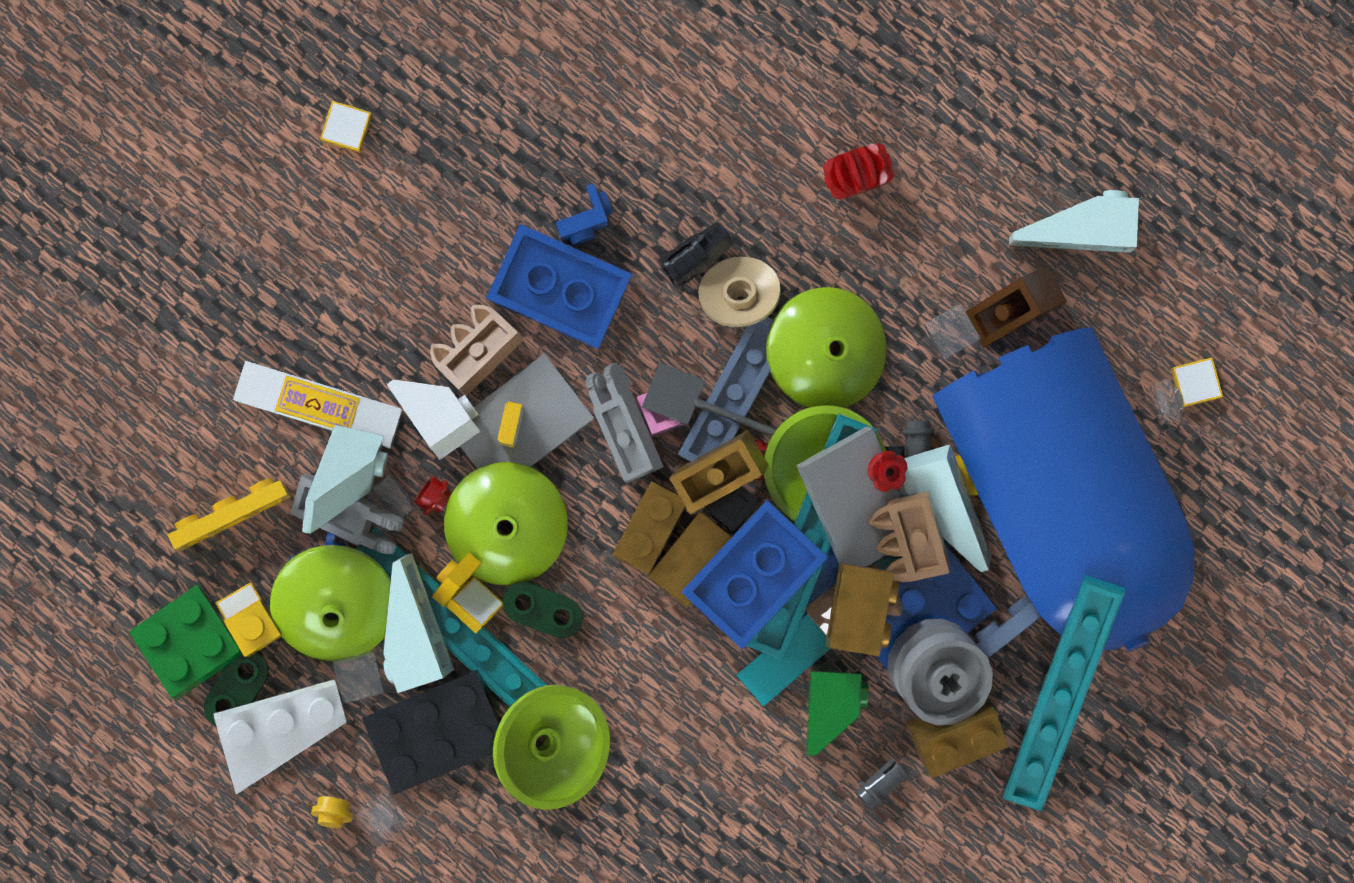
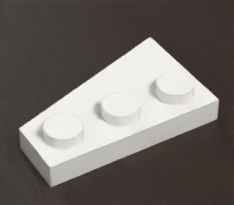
M335 679L214 713L215 723L236 794L346 723Z

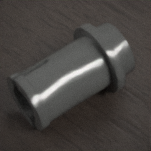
M905 421V430H901V434H906V458L931 450L930 433H934V429H930V421Z
M890 758L865 783L863 781L858 783L860 788L855 791V794L872 811L876 806L881 808L883 806L882 800L909 777L902 767Z

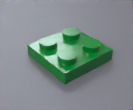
M195 585L129 631L169 696L175 701L243 655L224 621L199 585Z

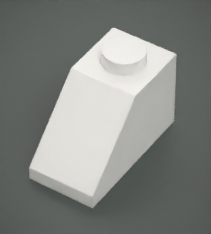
M392 380L387 384L439 460L480 432L472 420L478 416V413L465 395L458 399L449 387L400 380Z

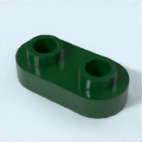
M519 582L508 588L503 597V608L506 615L511 620L556 638L571 637L581 628L583 613L580 606L574 600L528 582ZM520 595H527L531 599V606L525 611H521L516 607V599ZM563 609L569 612L570 620L566 625L556 624L554 615L558 610Z
M256 652L249 657L242 655L224 668L204 701L205 715L212 724L216 725L214 713L219 712L217 705L221 699H228L231 702L232 708L254 702L269 677L268 663L261 654ZM249 663L254 668V674L250 679L246 680L241 677L240 668L242 665Z

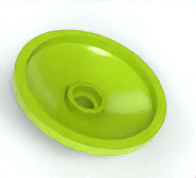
M815 288L794 296L778 311L771 323L767 336L766 356L773 379L790 399L807 408L823 405L846 408L857 403L874 388L882 374L886 361V338L878 316L863 299L839 288ZM833 341L838 342L840 345V352L837 356H833L829 350V346Z
M837 406L809 407L787 418L772 435L764 457L769 465L764 472L765 483L776 506L793 521L797 517L807 492L797 465L824 450L838 414L873 427L857 413ZM876 433L882 452L886 451L879 434Z
M495 462L472 471L456 486L445 510V538L453 557L460 563L470 552L481 562V565L472 576L491 584L514 585L540 576L556 561L567 537V510L560 492L550 479L540 471L521 463ZM501 520H509L513 525V530L509 534H502L498 531L497 524Z
M339 545L314 547L293 557L278 573L271 591V616L282 638L302 654L325 661L353 659L369 652L385 638L391 580L378 562L359 550ZM327 613H335L339 616V618H337L336 620H329L324 615Z
M546 685L524 694L507 710L496 731L493 760L501 784L516 800L536 809H558L578 801L594 787L605 769L610 750V733L606 718L601 708L591 697L569 686ZM543 735V745L536 747L538 737Z

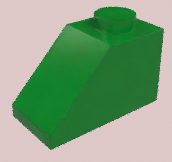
M810 672L806 755L816 756L860 716V708H867L869 685L868 683H861L862 674Z

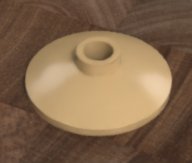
M733 257L715 264L703 276L698 291L700 305L705 314L713 321L729 327H745L764 320L776 308L781 293L780 282L775 271L765 262L751 257ZM740 296L746 298L744 300H735L737 297Z

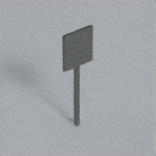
M659 363L642 408L688 426L696 406L771 437L776 431L774 428L699 399L706 380Z

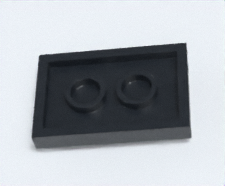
M479 670L470 672L362 718L393 795L492 755L496 731L500 724Z

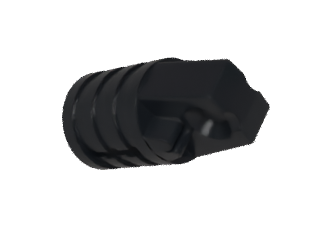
M714 223L701 232L689 236L683 243L678 244L675 249L667 252V255L660 257L657 261L672 284L677 289H681L685 283H689L696 275H700L703 270L711 267L712 263L734 243L726 229L719 223Z

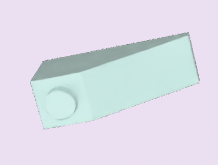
M1104 191L1103 196L1094 197L1013 232L1009 237V246L1131 253L1137 247L1139 198H1128V192Z
M338 425L334 426L306 498L302 532L311 534L354 504L355 501L367 495L371 491L376 476L383 477L388 453L381 452L383 435Z
M949 444L905 458L908 470L905 472L906 481L899 488L901 496L905 497L929 491L942 537L980 572L989 570L991 552L951 445Z
M412 553L393 562L384 644V657L386 659L384 660V671L389 682L395 684L398 693L442 679L454 670Z

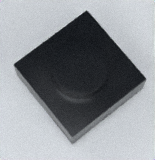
M741 486L703 508L733 533L760 501L745 487Z

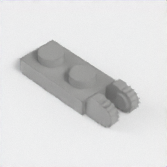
M612 363L604 368V375L594 372L587 376L585 385L587 386L586 389L589 390L588 394L595 407L593 408L595 416L621 476L627 484L664 466L632 392H629L630 381L628 376L625 375V371L620 364Z
M311 474L301 476L290 511L292 515L304 520L306 498L315 477ZM361 498L319 528L357 546L364 545L389 555L394 553L396 543L383 535L369 532L372 522L388 530L400 531L404 519L389 511L377 509V505Z

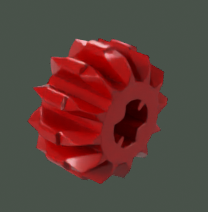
M870 144L828 159L823 166L824 180L833 198L839 200L846 199L891 182L895 176L892 168L894 165L890 154H887L883 144Z

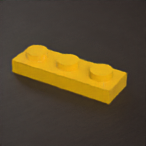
M267 478L252 485L249 488L252 494L240 500H236L235 496H230L212 505L214 512L199 519L197 514H193L176 522L174 525L177 530L167 534L174 550L182 551L291 498L285 482L279 480L274 483L272 478Z

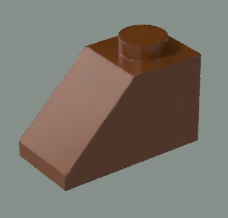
M1048 266L1019 278L968 309L964 314L982 347L985 348L1043 317L1066 303L1067 300Z

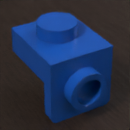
M594 183L586 186L593 209L556 222L562 243L570 240L572 246L586 243L595 238V231L608 227L606 216L613 214L606 192L597 193Z

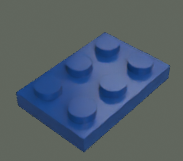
M520 224L486 299L599 350L630 283L632 274Z
M766 500L681 593L743 649L827 560L828 556L774 505Z
M946 545L951 565L950 573L912 582H898V594L902 601V615L891 616L887 614L886 622L891 623L890 641L887 648L881 647L880 657L875 656L886 670L888 669V655L895 640L909 626L925 619H945L958 624L966 633H969L997 609Z

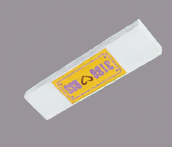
M245 361L233 398L236 402L333 431L334 426L338 425L383 435L382 446L389 449L392 447L403 413L401 408Z

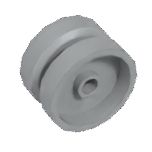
M925 619L909 626L895 640L888 655L887 672L895 690L921 720L937 726L957 724L972 717L984 705L992 689L993 671L988 657L958 624L945 619Z

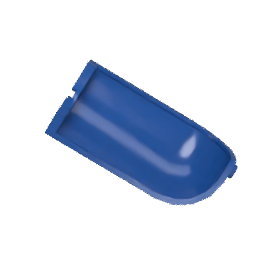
M1092 327L1052 336L1048 344L1034 352H1031L1029 345L999 357L1001 366L981 374L974 370L949 384L932 397L1014 571L1039 615L1055 631L1062 635L1084 574L1125 587V595L1103 651L1126 647L1127 651L1131 652L1150 643L1148 636L1162 628L1182 609L1193 583L1194 545L1185 516Z

